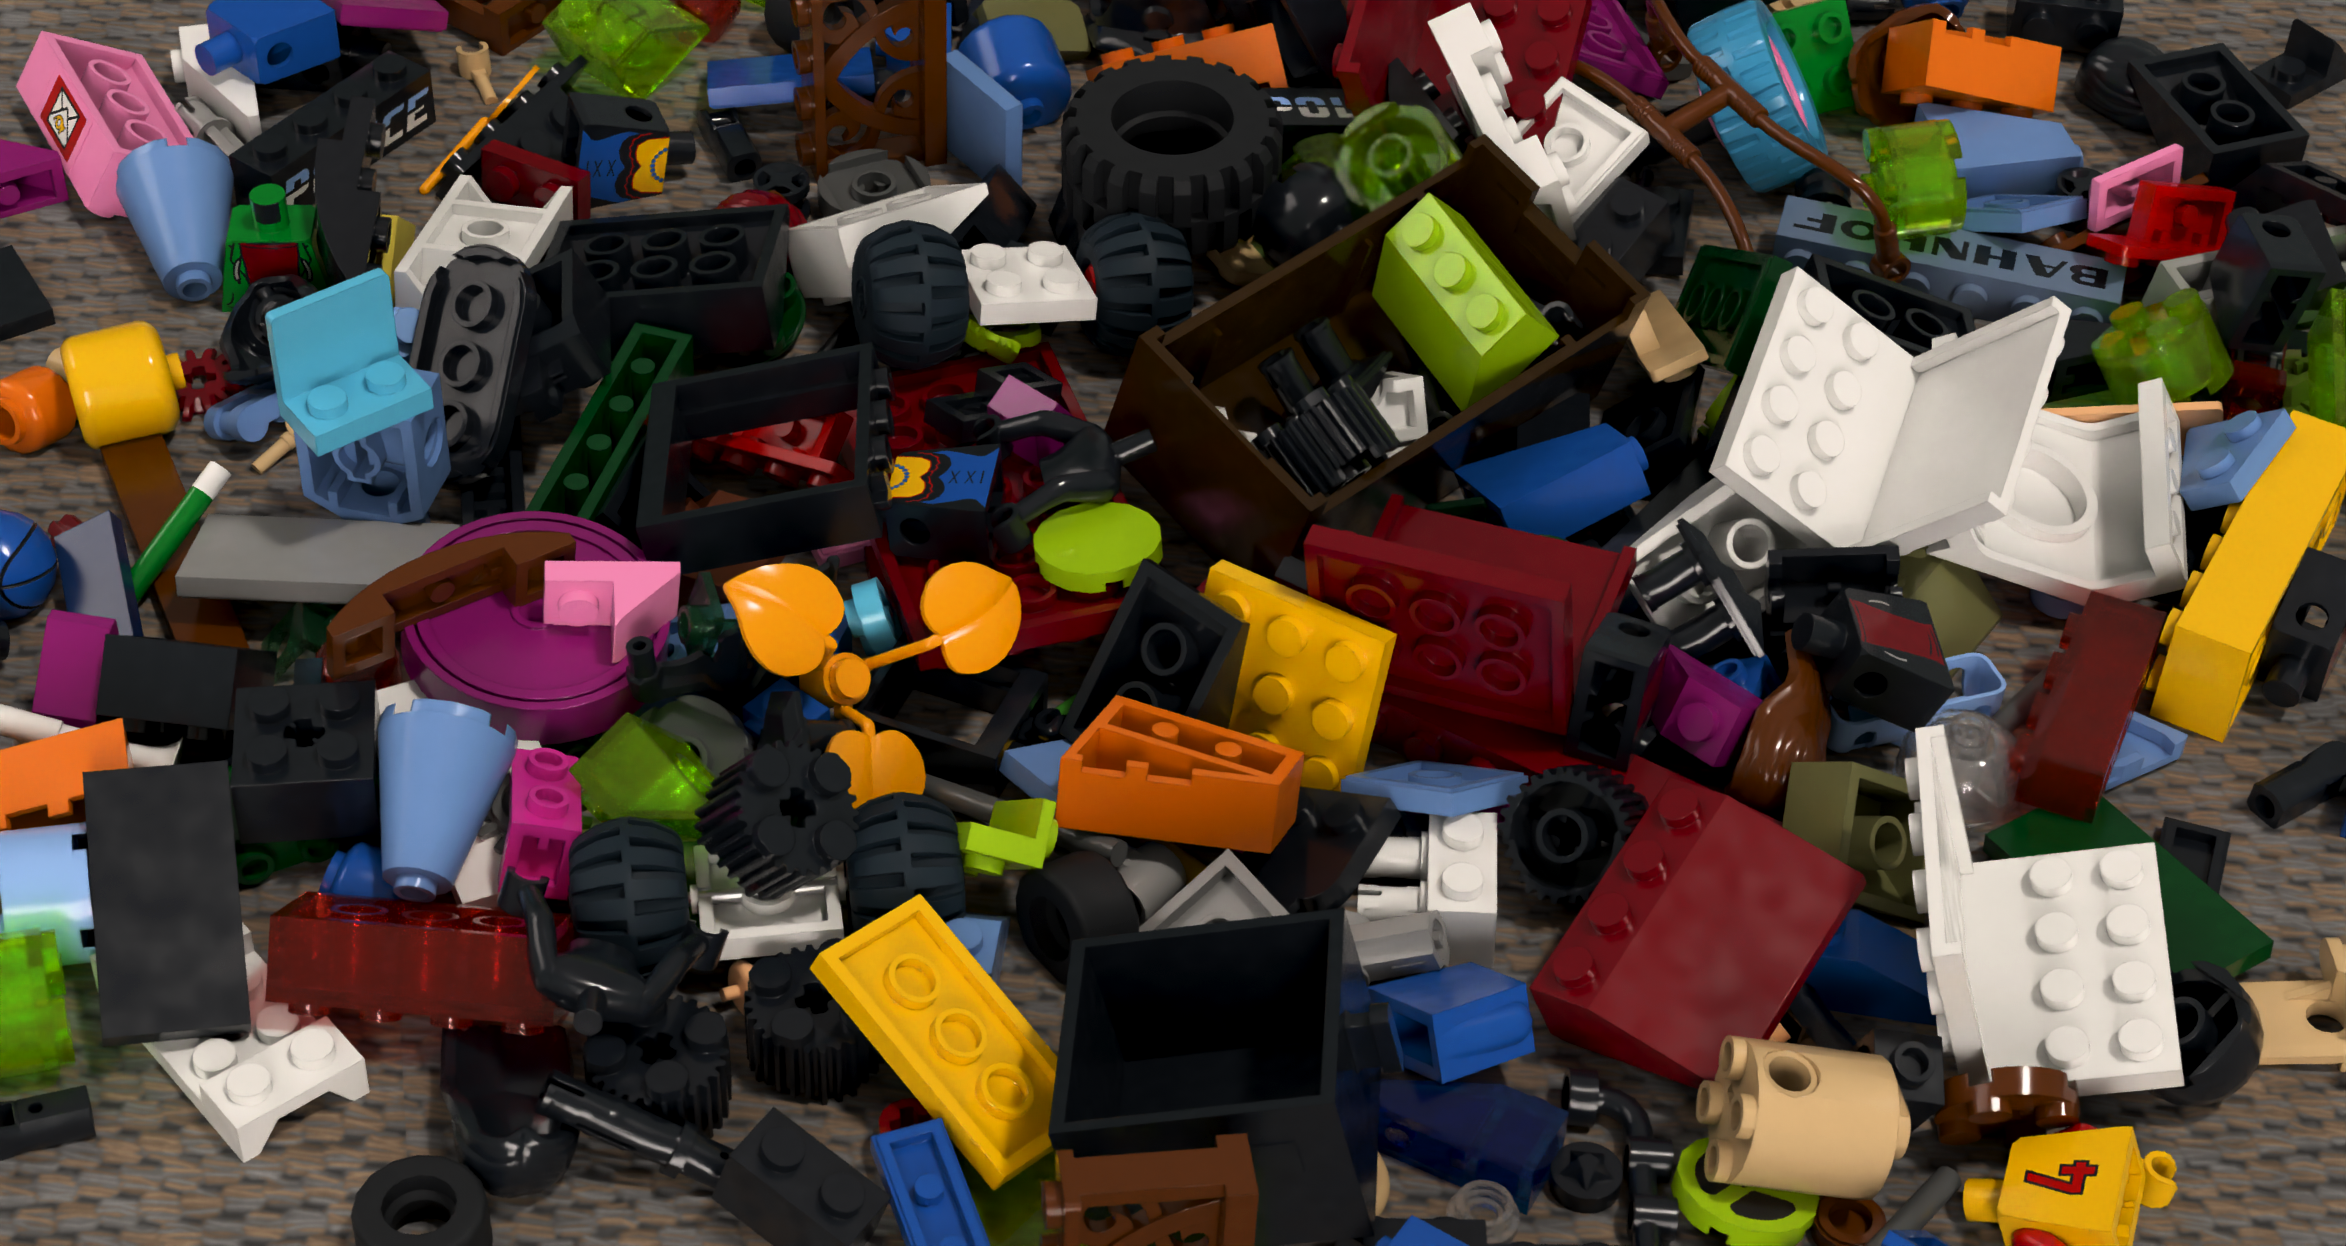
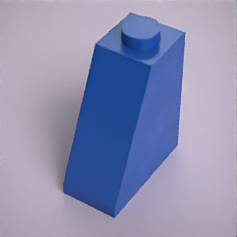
M1607 423L1467 464L1454 471L1473 520L1537 535H1552L1562 539L1651 494L1643 471L1649 468L1643 448L1633 436L1627 438Z

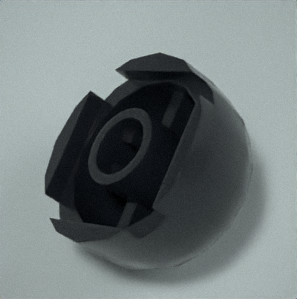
M1319 161L1305 162L1292 167L1291 169L1297 173L1289 176L1283 183L1275 180L1267 188L1256 211L1253 233L1255 242L1263 248L1265 255L1263 259L1268 265L1273 268L1278 267L1371 212L1367 197L1350 177Z
M2190 961L2196 969H2184L2177 973L2171 970L2185 1086L2150 1089L2147 1091L2175 1105L2207 1106L2229 1098L2248 1082L2259 1065L2264 1031L2259 1011L2253 999L2227 969L2207 961Z

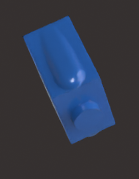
M1467 962L1367 987L1372 1004L1389 1002L1403 1050L1404 1067L1441 1084L1536 1051L1526 983L1476 963Z

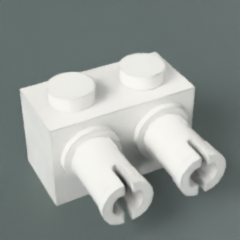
M1471 812L1455 817L1429 814L1428 831H1422L1421 837H1388L1363 878L1419 879L1420 887L1358 884L1357 913L1368 918L1371 922L1438 910L1446 925V935L1450 948L1449 965L1473 962L1483 967L1493 968L1497 920V813Z

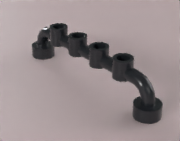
M1567 1068L1561 1090L1562 1124L1592 1128L1597 1114H1602L1615 1119L1623 1127L1625 1143L1622 1168L1623 1178L1628 1180L1629 1192L1626 1228L1628 1237L1632 1238V1245L1662 1246V1240L1674 1241L1679 1218L1678 1200L1676 1197L1659 1196L1657 1182L1669 1183L1671 1179L1674 1160L1672 1140L1653 1138V1128L1648 1113L1635 1098L1625 1092L1599 1085L1597 1070Z

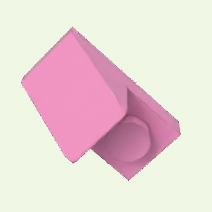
M545 561L543 624L570 625L574 627L586 625L611 626L612 663H617L627 655L626 643L630 639L638 636L649 637L677 616L681 574L680 562Z

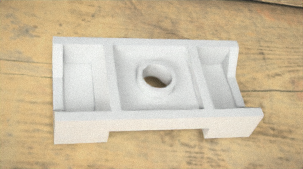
M1469 2L1427 21L1451 71L1446 76L1447 82L1475 139L1486 134L1538 184L1540 189L1533 203L1572 241L1577 239L1570 217L1578 214L1579 210L1568 186L1570 179L1557 151L1546 155L1537 135L1523 140L1512 116L1507 118L1504 111L1511 107L1504 85L1512 82L1513 79L1501 54L1503 47L1491 20L1487 19L1480 22Z
M460 174L394 270L395 307H414L420 310L423 293L430 277L439 266L446 268L451 261L456 259V257L452 256L454 253L470 245L487 244L496 246L519 258L527 268L539 264L542 257L549 250L560 221L573 220V187L561 185L543 208L491 203L472 176Z
M242 922L251 1032L231 1042L209 1036L142 1044L241 1161L245 1163L261 1153L277 1120L328 1091L355 1101L370 1093L364 1057L326 1015L318 1020L312 1016L254 951L251 931ZM96 953L89 957L98 991Z

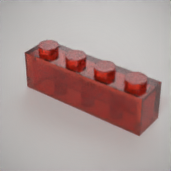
M2091 591L2082 614L2069 613L2059 644L2060 649L2067 650L2066 654L2053 652L2043 683V688L2051 691L2049 694L2037 692L2026 725V729L2032 730L2034 733L2032 736L2020 733L2012 755L2009 770L2020 774L2014 798L2015 801L2079 821L2093 823L2155 660L2159 639L2167 615L2166 612Z

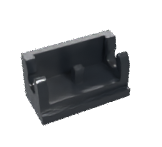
M1899 546L1768 550L1764 596L1769 643H1786L1785 633L1793 628L1796 619L1803 612L1821 615L1836 595L1844 589L1854 588L1903 597V588L1898 587L1900 569Z

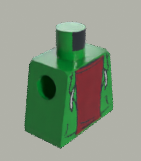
M262 184L253 188L249 193L250 205H238L232 209L225 245L222 312H232L233 307L246 293L250 285L261 278L294 274L312 283L318 291L332 286L320 252L316 208L312 205H287L285 190L277 184Z

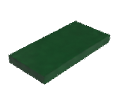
M1706 244L1700 247L1675 309L1707 351L1709 358L1700 363L1702 367L1744 377L1782 273L1791 270L1794 263L1770 254Z
M2088 783L1985 834L1983 852L1992 860L2155 842L2170 968L2174 973L2184 969H2196L2190 961H2207L2227 969L2233 977H2236L2271 957L2274 941Z

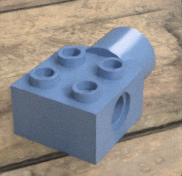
M414 369L432 388L433 409L319 457L294 431L303 495L338 515L340 519L386 521L400 524L408 522L431 523L429 508L451 471L440 373Z

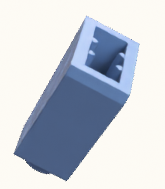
M1920 103L1917 105L1909 145L1944 204L1989 194L2056 195L2055 184L2059 174L2066 169L2083 167L2084 165L2081 148L2074 144L2062 123L1933 103Z

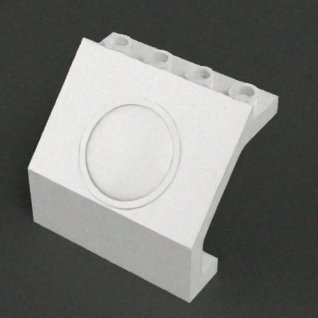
M1956 332L1933 338L1932 349L1958 338ZM2162 377L2138 383L2139 412L2097 423H2084L2040 409L2031 437L2032 448L2023 462L2014 490L2016 493L2015 501L2007 515L1997 521L1988 522L1959 533L1950 539H1943L1930 544L1926 549V554L2094 610L2184 589L2188 581L2184 498L2179 492L2182 473L2180 420Z

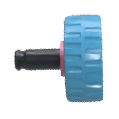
M1746 0L1727 7L1693 24L1689 28L1687 38L1702 55L1711 57L1724 71L1748 91L1754 99L1768 110L1769 117L1773 121L1828 156L1821 122L1803 74L1778 23L1761 0ZM1695 75L1700 96L1710 91V87ZM1690 102L1663 113V115L1667 117ZM1729 106L1683 133L1696 147L1718 138L1743 179L1754 191L1759 193H1765L1790 184L1802 177L1806 172L1817 167L1778 143L1760 128L1751 127ZM1649 134L1651 143L1628 166V169L1631 171L1634 167L1640 166V171H1642V167L1646 165H1656L1673 156Z

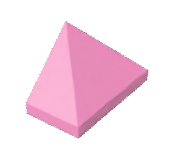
M2175 143L2092 178L2089 186L2087 228L2096 233L2131 218L2140 180L2180 183L2184 147Z

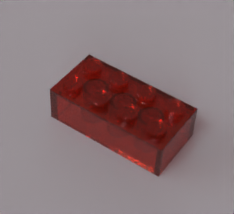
M307 891L270 916L265 1001L288 1003L287 1011L295 1015L323 1016L330 1014L332 1007L359 1009V1018L371 1022L400 1021L403 1018V1013L428 1015L430 1016V1024L441 1028H469L474 1025V1020L502 1022L501 1030L507 1033L536 1035L544 1033L545 1026H554L567 1012V1010L557 1006L535 989L529 973L524 918L510 915L501 908L438 902L421 903L403 899ZM553 913L558 954L564 952L565 947L575 940L573 920H571L570 914Z

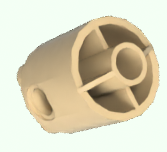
M1728 1035L1724 1038L1720 1048L1719 1067L1715 1080H1703L1698 1089L1696 1099L1697 1120L1701 1124H1708L1709 1144L1705 1153L1704 1172L1709 1182L1860 1201L1872 1200L1883 1188L1893 1160H1900L1904 1156L1910 1139L1911 1118L1909 1109L1897 1082L1892 1064L1882 1055Z

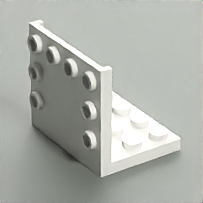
M1797 266L1782 273L1709 473L1809 548L1898 545L1900 556H1904L1914 550L1943 539H1950L1964 531L1988 522L1997 521L2007 515L2015 501L2016 493L2014 490L2023 462L2032 448L2031 437L2040 409L2048 398L2049 390L2047 387L2056 359L2064 348L2065 339L2063 337L2072 310L2057 297L2052 296L1913 357Z
M1944 725L1915 728L1917 757L1905 758V774L1910 801L1920 800V802L1914 803L1915 813L1908 814L1913 855H1924L1925 869L1913 870L1912 879L1918 914H1929V927L1917 928L1916 936L1921 971L1926 972L1931 1013L1936 1015L1938 1036L1942 1037L1943 1056H1955L1958 1074L1968 1073L1969 1087L1992 1082L1991 1068L2008 1066L2045 1067L2067 1073L2068 1084L2076 1080L2079 1096L2185 1086L2155 842L1973 863Z

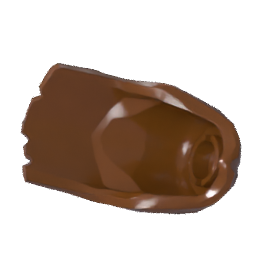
M1923 3L1896 11L1858 39L1848 54L1846 67L1849 73L1848 78L1851 82L1850 89L1855 103V111L1861 116L1868 118L1873 125L1879 127L1880 131L1888 137L1894 138L1905 126L1913 122L1917 109L1899 105L1900 96L1881 93L1889 28L1929 19H1939L1947 21V30L1965 32L1959 19L1949 9L1940 4Z
M1792 629L1785 633L1789 665L1786 680L1754 710L1742 753L1733 771L1730 783L1724 787L1725 795L1783 822L1791 762H1826V748L1831 729L1830 694L1825 689L1816 656L1793 648L1791 643Z

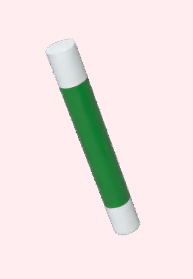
M213 461L207 464L132 566L131 573L137 604L231 477V474L219 464Z

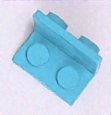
M373 269L266 313L265 323L280 415L317 457L434 408L432 388L399 354L390 278L383 269Z

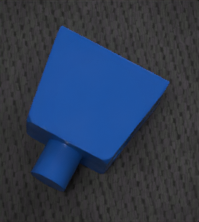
M215 0L208 5L206 10L210 39L195 47L196 59L200 67L208 75L214 76L233 67L256 84H268L341 56L335 10L320 0Z

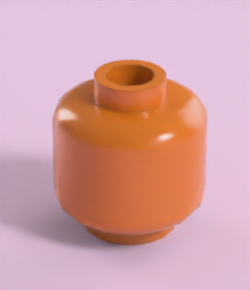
M36 365L0 379V445L13 452L28 454L59 441L75 428L77 414L69 385L61 375L52 369Z

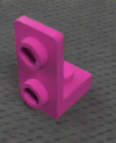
M517 748L515 758L510 766V819L498 872V892H500L507 867L512 866L516 868L515 872L519 876L528 880H540L541 875L548 877L549 882L544 897L567 901L570 885L569 849L572 842L582 834L580 759L575 756L565 755L551 748H536L534 750Z

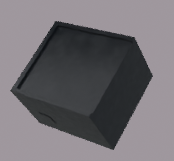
M1345 908L1072 940L1048 1131L1055 1154L1056 1150L1073 1149L1074 1158L1214 1148L1215 1135L1247 1133L1259 1191L1254 1246H1280L1375 1236L1381 1067L1384 1074L1403 1072L1404 1055L1389 1002L1374 1004L1371 1002ZM1140 1204L1125 1205L1130 1210L1131 1215L1143 1209ZM1108 1206L1089 1207L1084 1215L1090 1220L1099 1221L1107 1219L1112 1214L1108 1212ZM1180 1231L1172 1234L1174 1238L1182 1243L1196 1242L1205 1236L1203 1233H1194L1187 1236L1183 1242ZM1154 1242L1148 1246H1156V1244Z

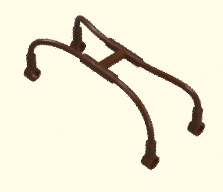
M1646 0L1647 13L1645 14V21L1649 36L1648 49L1664 73L1676 68L1682 56H1684L1692 65L1693 73L1710 87V91L1665 117L1645 97L1641 95L1636 96L1616 79L1598 68L1581 60L1577 61L1575 74L1592 81L1620 100L1626 106L1628 114L1684 168L1692 169L1698 175L1719 205L1738 250L1754 252L1743 220L1720 179L1702 159L1701 151L1683 134L1727 106L1734 110L1751 127L1760 128L1784 147L1842 182L1863 200L1876 222L1873 227L1876 253L1869 263V269L1872 274L1896 283L1902 282L1909 274L1911 262L1900 252L1896 225L1890 220L1885 205L1875 191L1848 168L1773 121L1769 117L1768 110L1754 99L1748 91L1724 71L1711 57L1702 55L1694 47L1674 19L1664 0Z

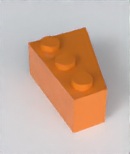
M1929 19L1889 28L1881 93L1900 96L1899 105L1917 108V105L1920 103H1933V101L1950 103V106L1979 111H1983V109L2000 111V114L2031 119L2033 115L2054 112L2062 47L2014 36H2005V39L1985 36L1986 30L1968 27L1966 32L1947 30V21L1939 19Z
M1233 23L1203 30V40L1185 44L1183 35L1151 43L1152 53L1136 57L1133 47L1112 51L1101 55L1103 65L1086 70L1087 79L1094 82V78L1099 72L1109 67L1115 70L1120 69L1125 61L1140 58L1142 62L1153 61L1155 56L1171 55V59L1186 60L1187 56L1203 58L1206 64L1215 66L1217 62L1231 66L1236 75L1240 76L1245 73L1254 79L1260 88H1288L1273 23L1235 32Z
M1116 695L1060 759L1055 819L1058 822V828L1271 854L1296 821L1305 752Z
M123 718L0 750V831L86 822L82 772L134 768Z

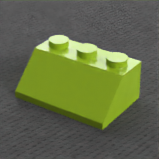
M1431 193L1425 195L1385 234L1372 296L1461 411H1464L1517 377L1559 337L1558 333L1464 216Z

